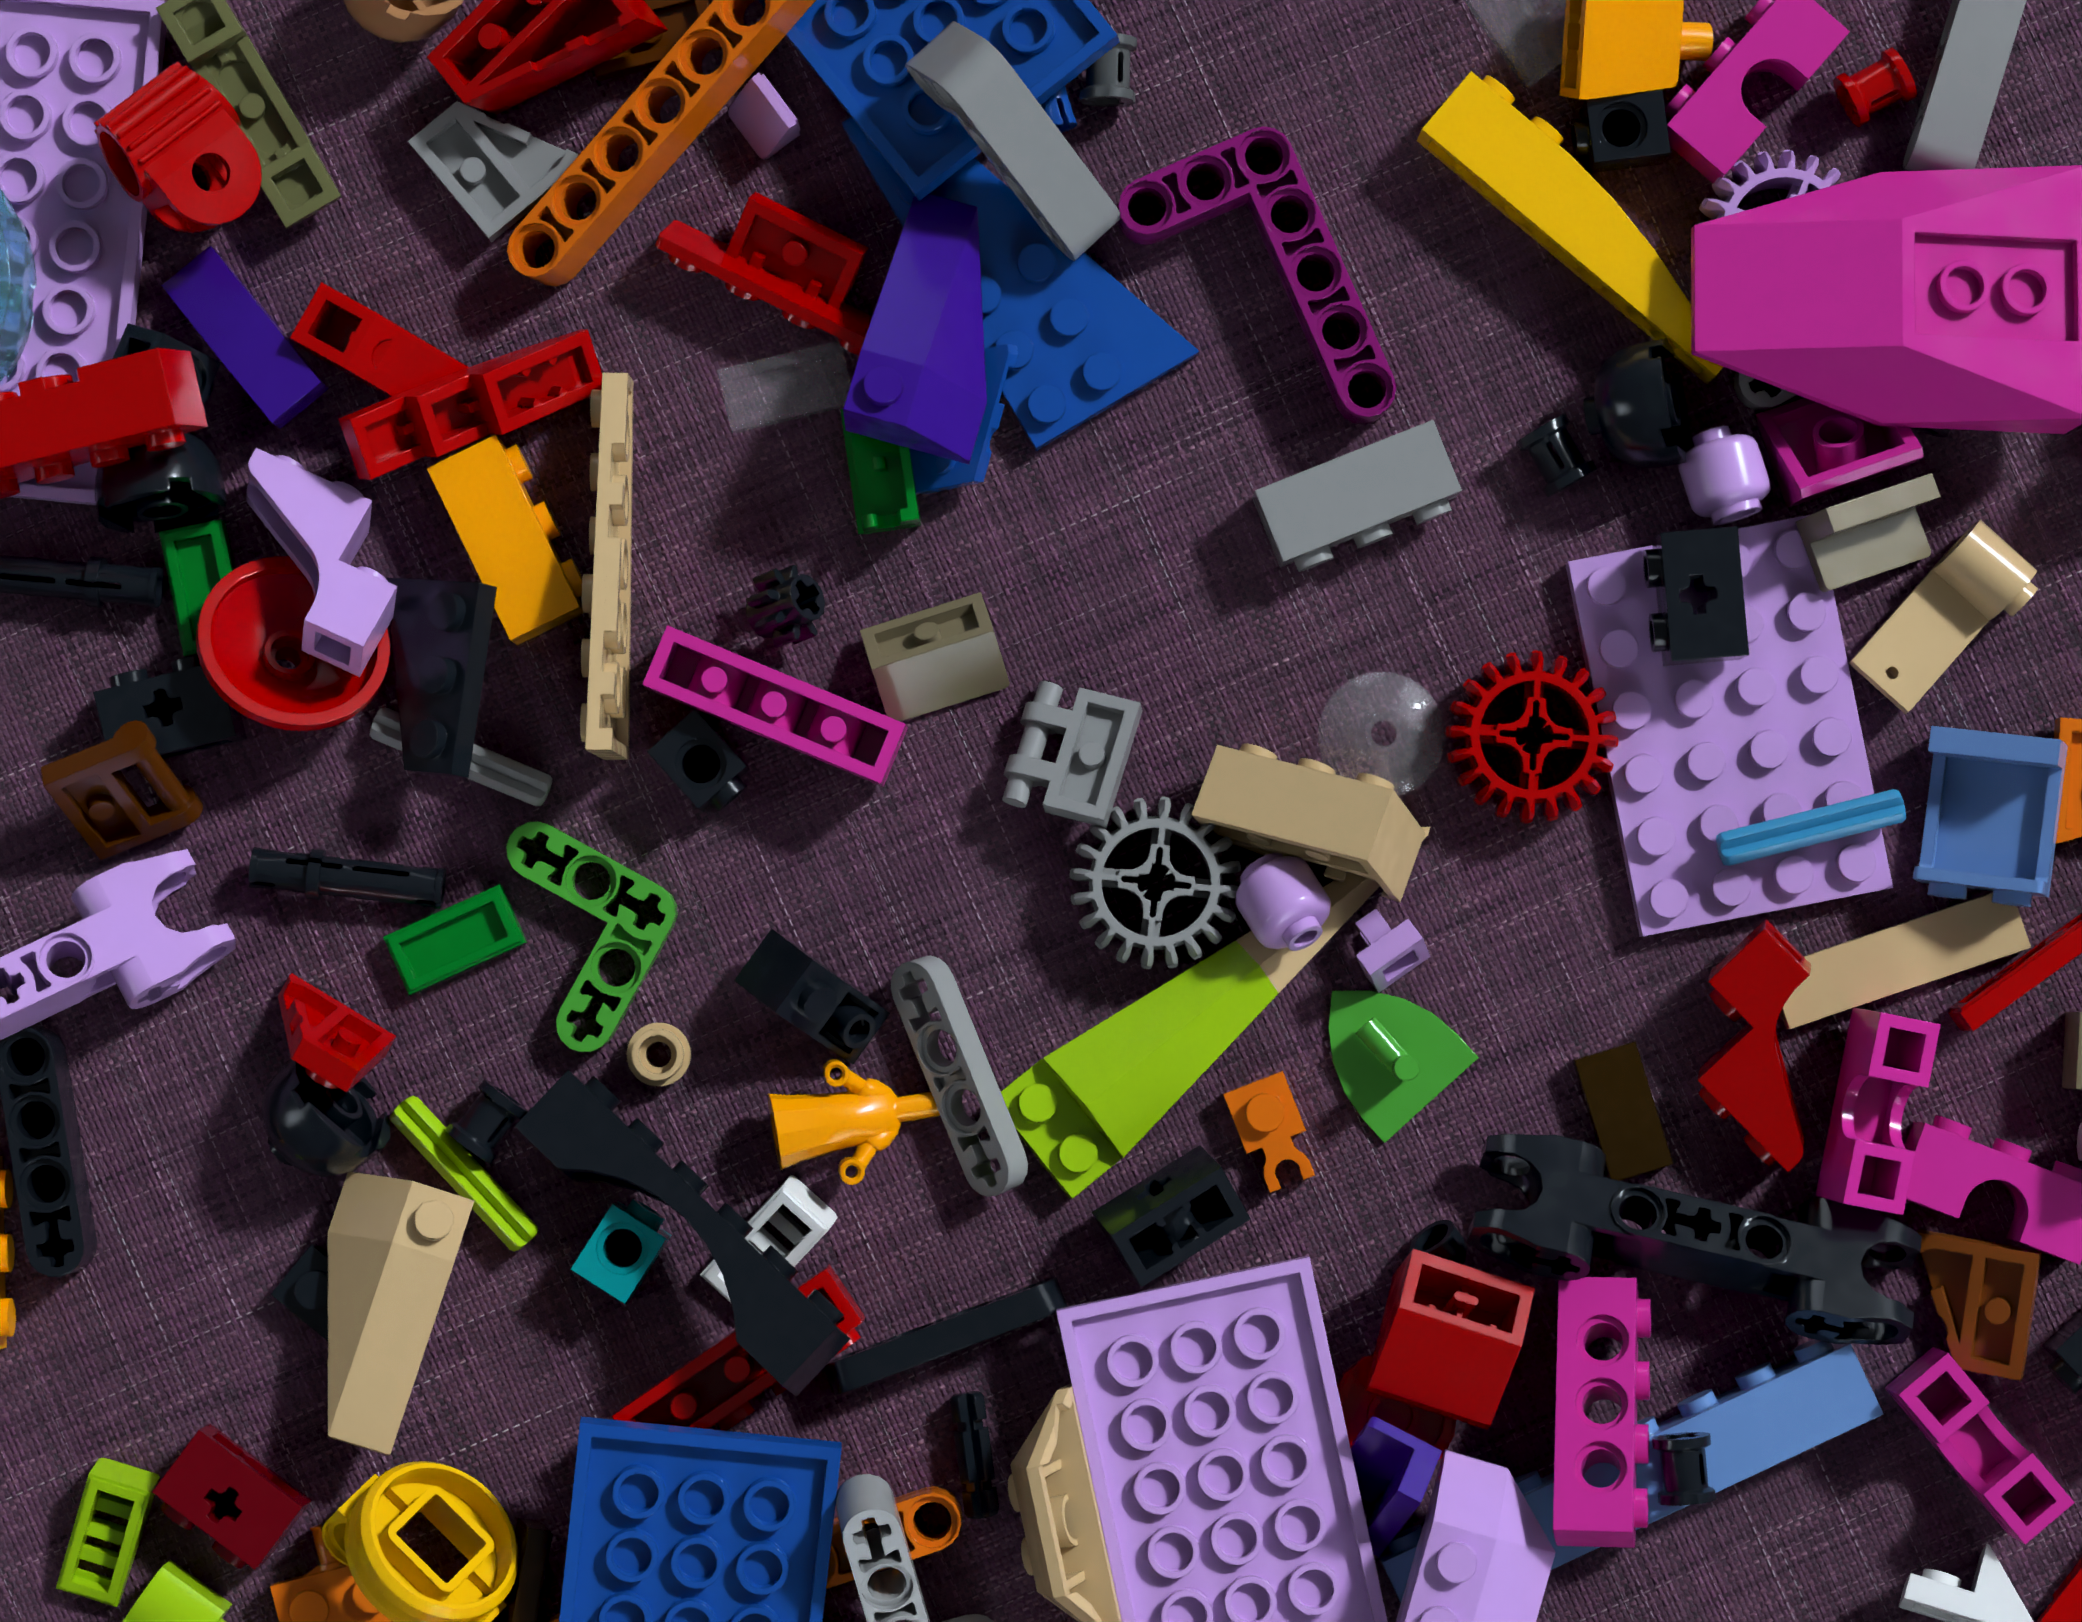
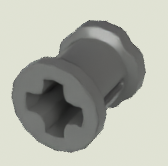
M1117 33L1120 43L1086 69V88L1080 90L1079 101L1082 104L1097 107H1124L1135 104L1136 93L1130 89V53L1137 50L1136 37Z

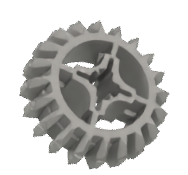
M1161 797L1157 806L1158 816H1147V805L1144 799H1135L1133 809L1137 819L1127 822L1123 811L1118 806L1112 808L1110 817L1117 826V829L1110 834L1104 827L1091 825L1090 832L1102 844L1098 850L1082 843L1078 844L1076 848V853L1079 856L1092 860L1090 870L1082 868H1072L1070 870V879L1089 881L1088 892H1077L1071 895L1072 905H1083L1091 902L1095 911L1084 916L1079 921L1081 928H1091L1098 921H1101L1107 930L1098 936L1095 945L1099 949H1103L1114 936L1123 941L1116 955V960L1121 963H1125L1128 960L1133 946L1141 948L1143 951L1140 962L1143 969L1152 968L1154 950H1164V959L1168 968L1177 967L1178 956L1175 947L1184 944L1188 955L1193 960L1202 956L1201 948L1194 938L1202 933L1208 941L1217 944L1222 939V936L1218 930L1209 925L1213 917L1215 916L1228 923H1232L1236 917L1232 910L1219 906L1221 896L1236 898V892L1239 888L1236 885H1223L1222 875L1239 872L1241 870L1240 862L1229 861L1220 865L1217 854L1226 851L1232 846L1231 839L1229 837L1221 838L1211 846L1205 836L1216 825L1211 823L1201 824L1198 830L1190 826L1188 823L1193 817L1191 814L1194 809V805L1190 803L1185 804L1181 810L1179 820L1168 817L1171 808V801L1168 797ZM1152 830L1148 857L1143 865L1135 869L1104 868L1108 856L1120 842L1133 834ZM1171 833L1184 838L1198 851L1205 863L1208 879L1186 876L1173 868L1169 854ZM1159 849L1161 850L1160 866L1168 870L1165 876L1171 874L1173 883L1187 884L1189 889L1174 888L1172 891H1163L1159 901L1156 902L1155 915L1152 918L1150 916L1151 900L1143 896L1147 890L1140 892L1137 883L1123 882L1121 878L1137 879L1138 876L1148 875L1152 865L1155 864L1156 852ZM1102 887L1125 890L1133 893L1139 899L1142 907L1140 934L1130 931L1115 919L1106 905ZM1176 897L1206 898L1201 913L1187 928L1173 935L1159 937L1163 911L1170 900Z

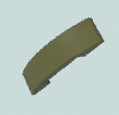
M168 0L156 7L187 62L196 73L211 83L237 112L241 121L240 129L255 148L260 160L262 171L261 187L286 229L293 227L342 198L305 130L227 0Z

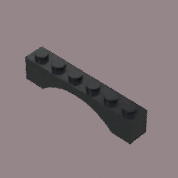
M568 1070L515 1127L573 1181L609 1184L637 1191L671 1207L684 1217L706 1243L723 1275L733 1308L736 1341L783 1387L797 1396L850 1340L836 1325L844 1314L816 1288L806 1297L791 1282L792 1278L799 1271L774 1247L770 1245L761 1254L746 1239V1236L754 1228L726 1202L718 1210L714 1209L701 1196L709 1185L684 1161L680 1160L673 1168L657 1154L665 1143L639 1118H636L628 1126L618 1117L613 1110L621 1101L595 1076H592L584 1084Z

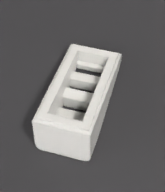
M790 1175L749 1219L748 1223L754 1229L746 1236V1239L753 1242L762 1252L771 1245L795 1267L828 1232L838 1217L830 1207L797 1177ZM784 1204L810 1229L808 1231L803 1229L781 1206ZM767 1221L795 1245L790 1251L762 1227ZM713 1259L701 1272L700 1276L731 1303L723 1275Z

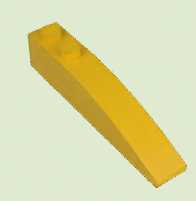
M1471 71L1421 129L1417 142L1653 340L1667 338L1674 351V357L1704 383L1708 384L1720 372L1723 366L1691 354V304L1655 249L1614 198L1570 153L1560 146L1564 139L1551 124L1538 116H1535L1530 121L1512 106L1515 97L1502 83L1489 75H1486L1481 80Z

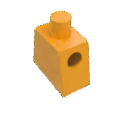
M1566 0L1559 96L1589 100L1676 87L1679 78L1680 60L1707 61L1711 56L1713 48L1712 26L1710 23L1683 22V0Z

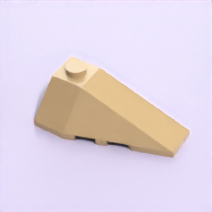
M356 1172L347 1173L327 1233V1399L329 1438L390 1457L475 1200L411 1180Z

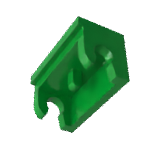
M840 409L858 535L921 526L910 448L846 431L843 409Z

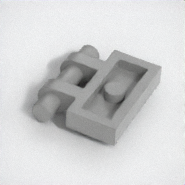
M1040 681L1033 702L1026 703L1020 720L1025 729L1017 754L1009 755L1003 775L1008 779L1002 800L1011 806L1025 808L1032 787L1043 786L1048 788L1043 801L1045 813L1107 828L1143 712L1141 703L1079 687L1073 709L1068 710L1058 707L1063 688L1052 682ZM1057 733L1064 735L1056 763L1041 760L1049 734Z

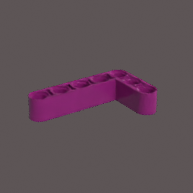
M1265 126L1251 129L1138 178L1125 187L1120 195L1118 206L1120 211L1119 227L1128 239L1144 245L1160 242L1247 204L1337 409L1344 418L1352 423L1361 425L1375 423L1385 415L1395 399L1396 384L1393 373L1292 145L1283 133L1275 128ZM1267 147L1273 150L1279 157L1280 167L1272 174H1257L1248 167L1245 156L1253 148ZM1208 172L1219 179L1223 190L1214 199L1200 200L1190 193L1187 181L1196 173ZM1149 197L1161 204L1165 215L1158 223L1144 226L1132 219L1128 208L1138 198ZM1280 205H1294L1304 214L1306 225L1298 232H1282L1272 222V211ZM1304 263H1320L1330 272L1331 284L1321 291L1307 290L1298 281L1297 269ZM1336 319L1345 320L1350 323L1356 331V343L1348 349H1334L1327 344L1323 337L1322 329L1326 323ZM1360 377H1367L1376 381L1382 391L1381 403L1371 408H1363L1356 405L1349 397V383Z

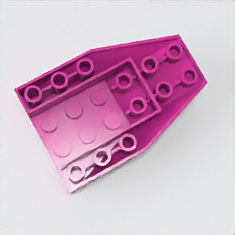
M2082 165L1879 172L1694 225L1691 228V354L1878 426L2066 434L2082 424Z

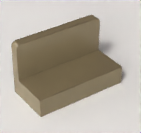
M1932 473L1825 508L1796 521L1819 589L1822 592H1828L1922 560L1931 555V549L1916 507L1941 497Z
M981 592L860 630L886 715L900 722L1005 689L1010 684Z

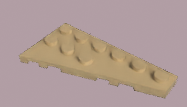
M602 373V389H592L590 400L592 428H600L599 453H591L590 489L591 491H597L596 516H590L589 550L590 555H594L593 574H583L582 610L583 613H589L591 630L590 639H582L581 673L582 677H588L587 703L581 704L580 735L581 741L585 742V750L603 760H629L634 381L628 373Z

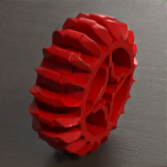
M1537 650L1530 653L1528 669L1523 671L1516 653L1513 652L1505 655L1504 667L1507 675L1503 677L1491 662L1484 664L1480 670L1489 686L1484 689L1476 681L1467 679L1462 684V689L1469 697L1475 700L1471 706L1462 701H1453L1449 707V711L1455 716L1466 719L1465 726L1452 725L1447 726L1444 730L1446 738L1464 739V748L1455 749L1446 755L1448 763H1458L1466 759L1469 762L1471 770L1460 774L1456 778L1460 787L1466 786L1476 778L1484 785L1475 794L1473 802L1481 806L1489 800L1493 793L1498 795L1500 799L1495 807V816L1499 818L1507 817L1513 802L1520 803V822L1527 824L1533 821L1535 804L1539 803L1547 821L1558 819L1557 798H1561L1570 811L1579 810L1582 807V803L1574 788L1579 786L1588 794H1597L1601 790V786L1597 780L1588 774L1590 769L1600 773H1609L1614 766L1609 759L1597 755L1598 748L1609 749L1618 746V737L1599 735L1598 729L1600 725L1615 721V712L1605 711L1595 715L1591 706L1601 701L1607 695L1604 688H1596L1585 696L1579 688L1588 680L1589 671L1581 668L1569 681L1562 676L1566 670L1568 659L1561 655L1555 658L1549 672L1543 671V654ZM1524 685V698L1520 702L1518 717L1513 723L1481 724L1486 709L1499 693L1512 687ZM1544 688L1555 692L1571 706L1577 716L1581 730L1558 726L1551 721L1547 714L1546 698H1543ZM1531 717L1532 721L1540 724L1537 731L1544 729L1546 737L1562 739L1551 740L1535 747L1532 757H1530V753L1522 750L1526 743L1519 746L1516 742V737L1500 736V734L1510 735L1513 732L1526 728ZM1481 744L1505 748L1513 755L1516 761V775L1519 776L1518 787L1504 781L1492 770L1484 757ZM1580 750L1575 766L1561 782L1553 787L1538 790L1539 774L1542 773L1544 758L1550 751Z

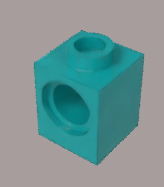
M634 1198L628 1207L619 1201L613 1203L571 1270L626 1304L631 1300L672 1236L660 1228L665 1218ZM628 1229L639 1237L642 1244V1252L636 1263L629 1265L621 1264L610 1255L608 1241L615 1230Z

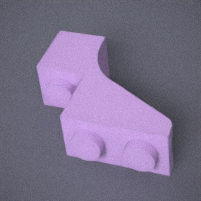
M256 448L248 463L249 484L246 493L247 503L305 575L315 595V600L304 619L301 651L360 677L393 619L397 586L389 583L379 572L368 567H354L350 565L369 533L373 500L364 497L355 487L345 482H331L306 471L300 463L284 455L273 456Z

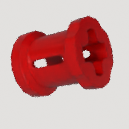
M1893 47L1882 51L1879 61L1850 76L1842 73L1833 79L1837 97L1847 116L1857 127L1866 124L1870 119L1869 115L1900 99L1904 102H1909L1917 98V89L1913 77L1903 58Z

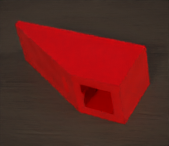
M322 282L290 337L303 350L388 397L468 368V366L377 312Z

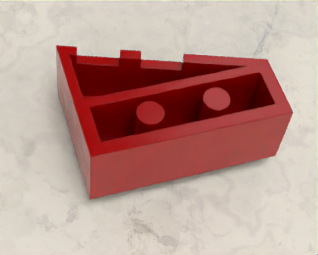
M483 0L427 58L464 104L499 114L668 31V29L644 0Z

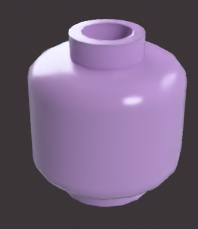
M1729 426L1715 427L1695 435L1692 438L1695 447L1686 452V463L1678 464L1690 506L1694 513L1700 517H1711L1714 525H1723L1747 518L1761 511L1763 508L1760 501L1770 492L1771 481L1756 440L1746 434L1731 435Z
M1281 853L1267 854L1251 863L1240 876L1241 884L1236 892L1235 903L1254 936L1264 947L1272 949L1288 947L1292 951H1298L1310 946L1321 936L1323 932L1321 926L1329 916L1331 901L1309 865L1302 858L1283 856Z

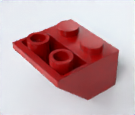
M1412 1249L1392 1277L1365 1391L1488 1429L1492 1424L1522 1348L1535 1288Z

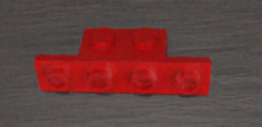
M754 192L749 197L729 245L678 220H673L659 233L655 247L668 253L669 260L676 266L695 273L705 271L725 281V287L734 295L750 301L761 299L781 309L783 317L789 322L806 329H815L817 327L838 337L839 344L847 351L858 356L860 355L872 316L845 302L868 252V247L757 192Z

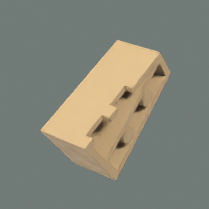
M1242 744L1240 750L1217 745L1191 814L1200 826L1201 824L1209 823L1216 825L1208 833L1210 837L1218 840L1229 837L1233 845L1264 856L1272 853H1281L1283 856L1299 857L1305 861L1327 866L1324 876L1342 883L1347 872L1377 881L1383 889L1381 896L1399 903L1402 900L1425 835L1424 830L1394 791V785L1391 782L1368 773H1359L1356 780L1336 775L1335 770L1330 766L1308 758L1299 759L1297 765L1277 760V756L1273 752L1253 744Z

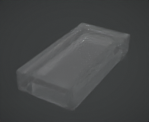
M839 341L717 370L733 434L844 408L851 385L843 349Z

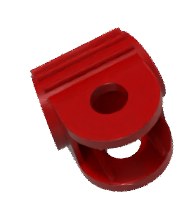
M178 61L172 64L94 122L97 128L94 132L97 135L100 149L118 183L132 199L137 202L142 201L153 217L170 229L183 233H198L212 229L243 215L258 196L262 181L261 164L255 148L240 129L241 121L237 112L211 83L195 71L189 69L187 65L182 66ZM193 164L200 167L207 177L206 191L201 189L194 181L192 175Z

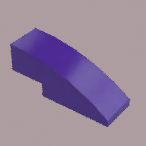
M211 245L162 285L225 367L271 423L279 429L284 427L329 389L293 346L290 339Z

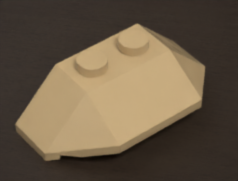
M1071 1383L1055 1392L1010 1464L1012 1474L1008 1479V1494L1013 1509L1021 1513L1025 1537L1021 1544L1022 1560L1027 1573L1031 1576L1034 1575L1037 1592L1076 1621L1122 1622Z

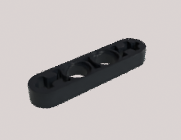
M1057 1277L1049 1278L835 1358L826 1364L824 1371L833 1395H838L1057 1313L1056 1309L1068 1306Z

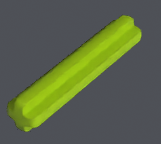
M410 1096L406 1098L390 1114L391 1122L460 1196L475 1200L472 1210L509 1250L514 1252L521 1250L536 1236L538 1232L537 1225L465 1147L445 1131L446 1127L418 1097Z

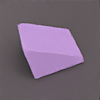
M758 72L754 75L729 107L728 114L730 119L756 154L763 160L770 158L800 136L798 119L764 74L760 75Z

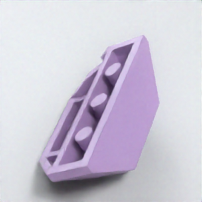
M1444 1450L1396 1622L1537 1621L1556 1552L1507 1467Z

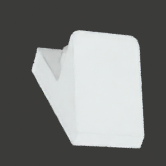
M1986 1544L1980 1554L1971 1591L1960 1588L1962 1580L1954 1575L1934 1569H1924L1922 1576L1910 1573L1904 1584L1898 1606L1899 1608L1945 1622H2033L1989 1544Z

